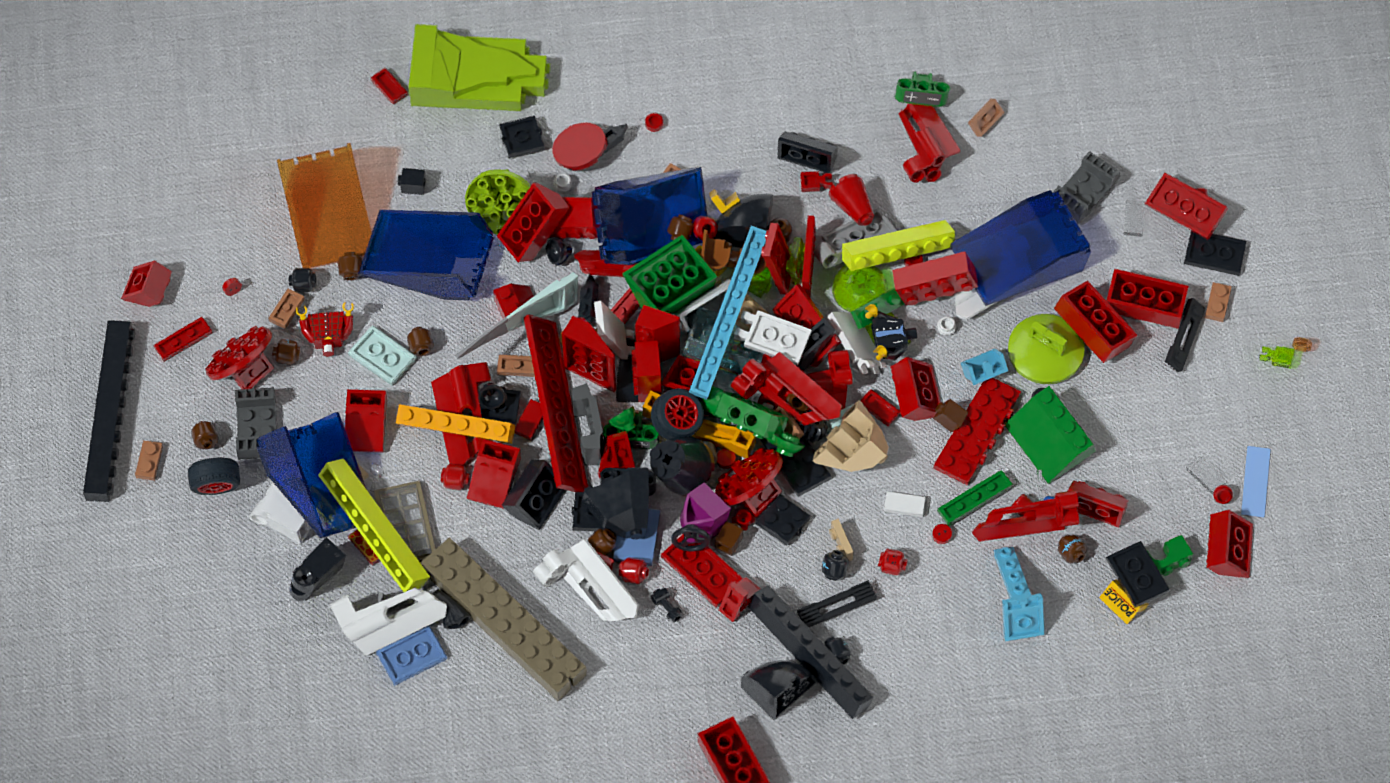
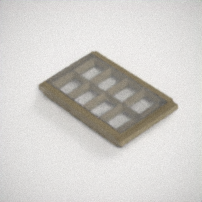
M420 480L374 490L379 508L418 561H423L435 550Z

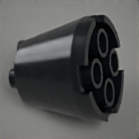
M683 437L665 440L657 444L650 451V466L653 473L670 491L676 494L687 496L688 493L701 484H706L712 471H714L715 462L712 451L706 444L696 438Z

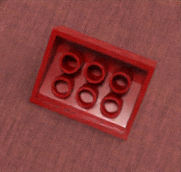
M573 315L562 332L565 369L615 393L614 354L586 319Z

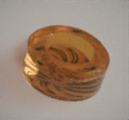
M1296 337L1293 339L1292 347L1298 351L1308 352L1311 350L1312 341Z

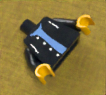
M870 304L865 308V310L869 311L865 314V317L867 319L873 317L871 330L876 348L873 352L877 353L876 359L878 361L881 359L897 360L907 351L908 340L917 339L916 327L905 329L903 319H898L878 311L874 304Z

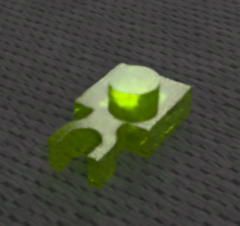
M1262 346V353H1267V355L1260 354L1259 359L1260 361L1271 360L1272 366L1291 369L1295 349L1276 346L1275 350H1271L1269 347Z

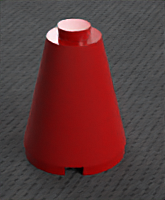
M849 174L840 178V183L836 186L834 184L831 186L829 197L858 225H869L873 221L874 213L863 179L858 177L857 174Z

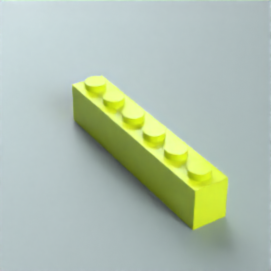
M946 220L844 243L842 244V260L851 271L952 248L955 244V231Z

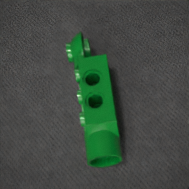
M713 385L707 400L703 398L700 400L703 406L702 409L705 412L720 418V421L724 423L736 424V428L747 432L749 430L757 438H766L769 443L776 445V451L783 455L793 457L794 453L801 451L805 447L799 442L800 439L784 432L788 416L755 401L744 399L739 394L722 390Z

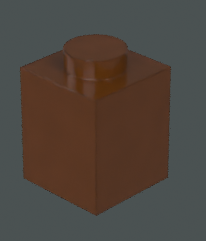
M949 399L944 403L940 402L938 404L933 419L952 432L961 427L968 412L952 399Z
M726 521L715 539V548L733 556L743 539V529L741 526Z

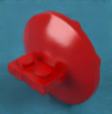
M253 326L239 338H231L227 341V346L223 350H217L212 355L213 360L205 368L207 376L211 380L232 376L241 389L253 388L261 378H264L274 369L263 354L271 341V331L264 326L260 328Z
M760 448L748 458L742 461H735L731 465V469L718 478L719 483L716 486L715 493L728 506L743 502L751 515L757 517L782 492L774 480L782 467L783 459L776 450ZM734 471L735 474L730 477L728 474Z

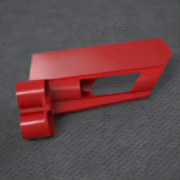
M908 103L905 109H902L898 115L918 155L906 160L903 168L909 179L914 183L921 181L924 177L928 182H934L941 176L940 168L947 157L960 153L961 150L933 106ZM911 117H913L920 131L916 132L909 121Z
M581 250L574 257L579 261L580 269L584 274L623 277L625 271L656 251Z
M848 350L828 352L829 369L807 374L842 404L841 410L846 407L848 385L853 384ZM761 393L758 400L759 404L763 405V402L774 405L773 409L778 407L777 404Z
M781 352L765 363H759L754 359L749 360L743 367V373L738 375L731 384V387L744 399L750 398L757 391L761 392L805 426L819 421L840 418L842 404ZM790 393L794 394L813 411L800 414L786 401L787 395Z
M488 363L459 365L451 369L447 374L431 381L437 411L463 415L462 411L465 408H469L473 413V417L482 418L477 387L479 384L492 381ZM442 432L449 464L464 466L468 460L474 458L479 452L483 439L474 438L469 443L468 436Z
M1075 490L1055 493L1054 499L993 509L988 513L986 521L979 523L972 531V534L980 542L1064 530L1066 526L1079 525L1077 493ZM1026 511L1023 517L1001 520L1004 514Z

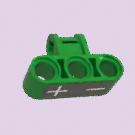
M913 71L912 79L901 78L898 80L894 97L901 103L943 107L947 104L950 86L944 82L932 81V73L919 74Z
M643 411L636 412L634 418L636 427L627 432L628 435H635V437L629 438L630 447L652 449L659 444V434L652 425H642ZM608 423L603 428L604 443H606L608 434L624 432L625 429L621 430ZM650 435L654 436L653 439H648L646 437Z

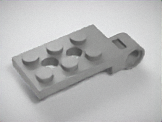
M877 208L873 210V221L867 226H860L852 220L821 235L823 242L816 246L814 255L824 268H831L843 262L842 244L897 230L881 210Z

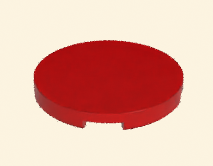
M577 123L569 126L557 136L553 143L552 153L559 166L572 169V171L583 170L598 162V158L607 148V138L599 126L593 123Z

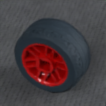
M671 389L655 400L651 409V421L658 434L667 440L691 437L702 426L704 410L700 400L688 390Z
M230 458L203 459L193 463L188 468L189 487L196 494H223L236 489L240 485L239 465Z

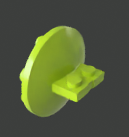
M508 169L482 172L470 182L465 194L467 211L473 222L482 229L498 235L531 185L524 178L510 172Z
M1038 314L1024 319L1013 329L1008 342V356L1014 369L1029 381L1039 384H1056L1069 379L1078 371L1084 357V342L1062 317L1051 314Z

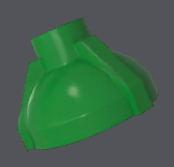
M634 406L610 419V424L621 430L625 429L626 432L635 428L634 418L636 412Z

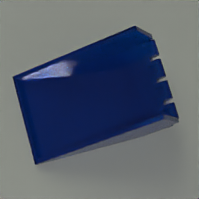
M702 167L615 181L597 186L595 191L591 192L593 206L598 207L594 209L595 223L600 224L599 227H596L598 243H602L599 246L600 259H604L605 264L633 265L639 263L673 241L671 239L672 235L667 232L673 216L681 214L693 219V221L699 216L708 217ZM693 233L688 240L691 246L703 243Z
M1049 190L1026 198L951 243L950 247L955 254L965 251L975 266L978 287L975 290L985 306L1084 270L1091 254V245L1085 235H1081L1083 233L1076 220H1072L1074 217L1067 205H1063L1065 202L1058 191L1052 193Z
M380 209L358 274L362 277L444 300L469 301L470 298H475L477 295L478 283L481 282L485 270L483 267L486 266L490 254L489 251L494 241V237H492L493 231L477 212Z
M339 412L311 423V425L308 424L290 430L283 426L258 438L259 446L257 450L266 475L320 539L356 528L318 476L327 462L344 458L366 488Z

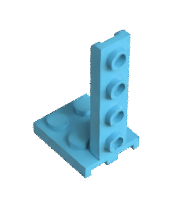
M1013 546L994 549V556L1010 599L1002 600L1005 641L1044 635L1043 597L1041 593L1031 595Z

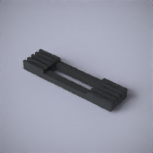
M1194 298L1187 300L1174 343L1170 346L1165 359V363L1170 365L1171 368L1173 367L1176 372H1180L1184 368L1205 311V307ZM1190 321L1192 322V324L1187 335L1186 341L1184 343L1183 349L1181 350L1180 345L1182 343L1184 334Z
M869 580L822 601L797 609V614L809 628L877 600V596ZM850 596L855 598V601L822 615L819 613V609Z

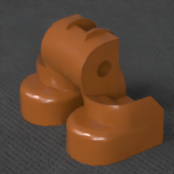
M704 229L702 259L713 271H719L725 267L736 268L742 249L740 251H732V243L720 239L709 238L708 231ZM760 255L753 275H758L766 269V262L762 255Z

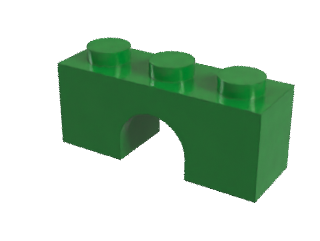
M1179 535L1164 543L1163 552L1166 555L1165 559L1156 560L1153 557L1151 558L1161 575L1167 576L1178 567L1184 568L1191 563L1193 552L1183 535Z

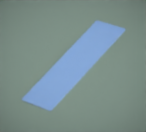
M1247 446L1242 515L1265 517L1270 461L1269 448Z

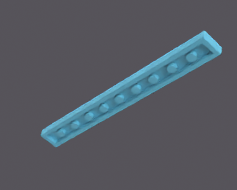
M754 226L750 227L689 391L695 396L706 400L709 396L759 261L762 247L765 245V230Z

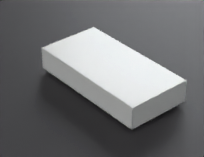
M887 492L884 512L923 517L925 497Z

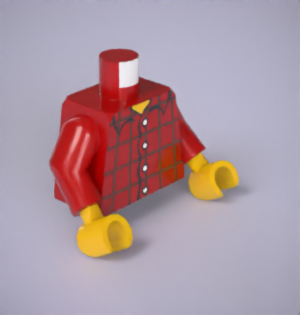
M344 302L342 305L344 311L308 314V317L305 315L307 313L305 305V312L303 314L298 313V308L296 307V313L300 316L299 323L302 334L309 343L315 345V349H323V356H333L334 348L342 347L343 341L347 340L353 330V315L351 311L355 309L353 302L351 303L352 308L350 310L346 309V302Z

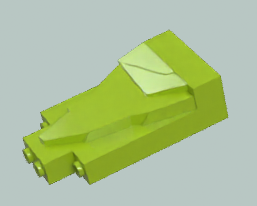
M415 24L408 86L411 106L521 111L522 104H525L526 96H545V90L549 88V79H546V74H550V63H547V56L530 55V46L526 45V39L459 36L438 30L437 25Z

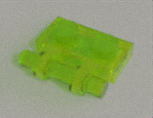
M794 237L793 244H790L789 247L790 260L786 263V271L791 279H793L792 284L799 285L803 275L802 267L804 264L805 244L801 237Z

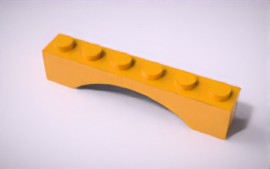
M653 391L649 392L642 406L644 417L651 419L652 406L655 400L661 396L660 394ZM706 419L703 420L698 432L692 435L702 441L712 442L719 448L733 451L736 455L743 458H748L751 455L756 444V437L753 436L752 432H745L734 426L722 425Z
M399 404L396 424L400 426L465 435L512 444L516 426L508 422Z

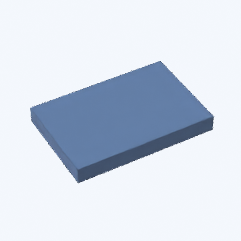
M649 509L647 530L644 538L634 540L617 535L613 557L614 562H621L628 557L644 560L646 566H652L660 510Z
M429 625L376 651L394 686L447 660L444 650Z

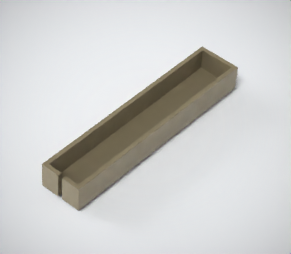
M450 537L421 562V565L430 576L429 579L471 614V619L557 701L561 700L571 690V685L575 687L587 676L586 666Z

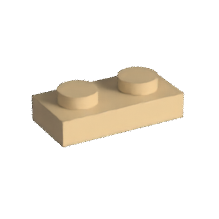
M839 519L831 521L829 534L831 539L837 542L838 546H836V549L842 551L849 561L853 560V550Z

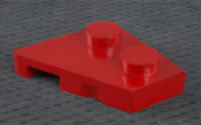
M626 431L607 436L597 472L599 478L601 471L605 468H635Z

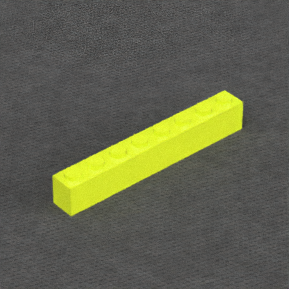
M344 458L327 462L318 476L403 592L414 588L422 589L430 578L429 574Z

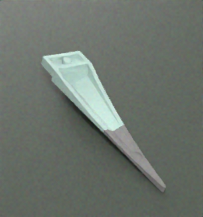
M572 272L567 277H563L561 281H554L454 356L459 359L485 343L524 326V317L528 314L545 318L564 312L577 302L578 275Z

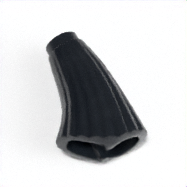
M439 589L433 593L438 600L447 605L446 616L443 618V627L445 629L462 628L470 620L471 614L451 596Z

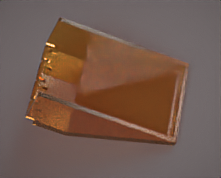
M350 143L333 149L335 156L332 157L330 150L315 153V161H313L311 154L297 157V165L294 164L293 158L282 161L277 159L302 268H312L338 262L339 257L344 256L345 252H355L358 256L376 253Z

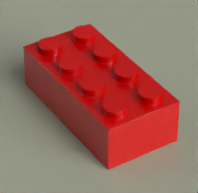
M965 251L892 270L895 290L906 306H913L918 304V302L926 300L933 301L942 296H952L962 291L968 292L978 287L975 266Z
M1114 269L1106 301L1121 316L1179 329L1189 286Z
M1088 280L1063 294L1054 307L1057 313L1103 363L1128 349L1137 337L1132 328Z
M734 716L697 733L698 744L720 783H770Z

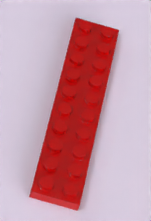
M528 314L524 317V323L556 487L572 492H584V488L588 487L556 322Z

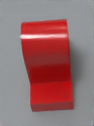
M748 577L743 578L738 583L733 581L729 584L718 611L734 622L738 619L740 612L749 605L754 593L761 588Z

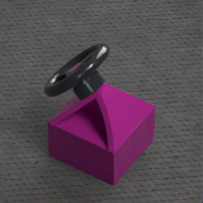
M705 483L687 494L680 515L682 528L672 534L671 541L680 550L694 552L705 549L710 544V539L719 534L728 519L731 508ZM683 534L684 540L678 542L677 537ZM701 543L695 546H687L688 544Z

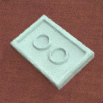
M373 325L348 351L350 357L392 386L417 359L416 355Z

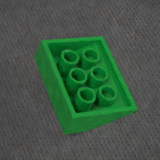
M683 235L677 237L623 273V277L641 308L643 305L670 314H674L713 288L718 277Z
M1050 386L1033 396L1005 423L1007 430L1048 485L1096 452L1094 444Z

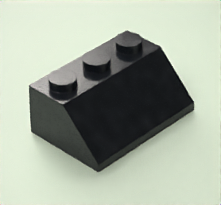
M784 131L778 139L777 159L824 173H831L837 158L838 147L832 143L817 141L812 137L807 138L795 132Z
M531 459L501 506L514 518L540 530L565 490L556 487L553 468L546 460Z

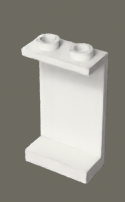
M721 279L717 281L713 288L675 312L673 315L680 317V331L688 332L690 330L683 316L721 293L725 297L731 280Z

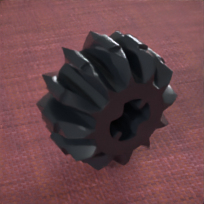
M796 419L797 424L804 433L801 437H804L805 441L810 440L814 443L825 436L828 429L826 420L805 426Z

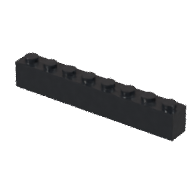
M769 585L755 592L748 608L799 663L816 677V681L852 719L865 712L873 699V696Z

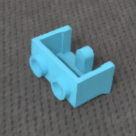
M995 348L961 362L965 378L970 380L973 385L1008 371L1003 353Z

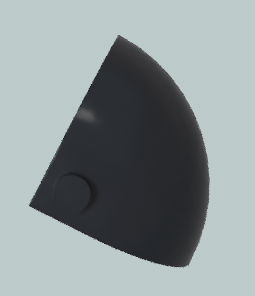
M754 194L740 199L739 202L718 217L716 221L718 232L713 239L725 240V242L732 243V247L743 248L751 226L767 231L773 205V194Z
M776 660L766 662L751 671H747L741 678V688L775 720L816 684L817 679L800 664L792 661Z

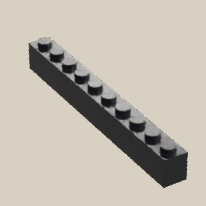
M107 321L83 489L86 501L109 502L110 495L114 493L112 478L116 477V466L114 464L115 460H118L119 449H117V443L121 442V431H119L120 425H123L124 421L122 408L126 406L124 392L128 390V379L126 378L127 374H130L131 371L129 357L133 356L131 342L135 340V329L132 328L130 321Z

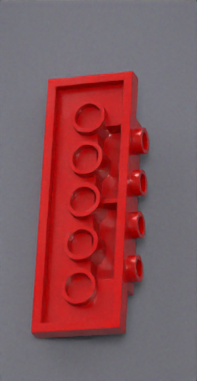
M993 377L983 381L966 409L968 414L961 427L953 431L933 465V469L968 486L979 465L983 466L988 456L986 455L989 449L992 450L995 446L997 434H1002L1005 428L1004 422L1012 417L1013 407L1020 397L1021 391Z

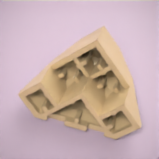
M858 400L841 417L842 423L839 428L835 426L826 437L828 440L822 446H819L813 458V462L816 464L853 472L873 468L878 463L882 464L888 457V444L880 427L863 403Z

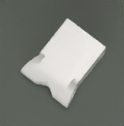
M276 477L268 487L265 497L257 503L250 513L249 518L257 524L270 526L277 532L301 544L322 513L318 501L287 487Z

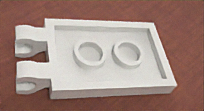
M602 301L594 302L598 335L621 359H628V355H632L631 350H634L635 347L627 346L626 338L635 340L634 331L625 329L624 323Z
M759 310L756 315L743 311L740 317L741 322L752 324L749 332L736 327L733 334L735 335L734 339L745 341L744 347L771 357L781 352L798 366L812 330Z
M831 312L827 316L845 350H848L851 361L857 363L860 373H868L866 365L868 368H871L874 374L881 373L878 367H887L885 361H878L876 359L877 353L873 352L876 349L865 327L858 329L851 313Z

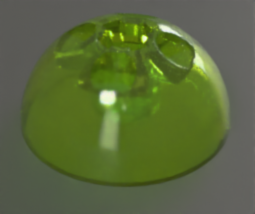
M845 265L837 272L832 283V294L836 303L850 313L888 291L887 280L882 271L876 266L851 271Z

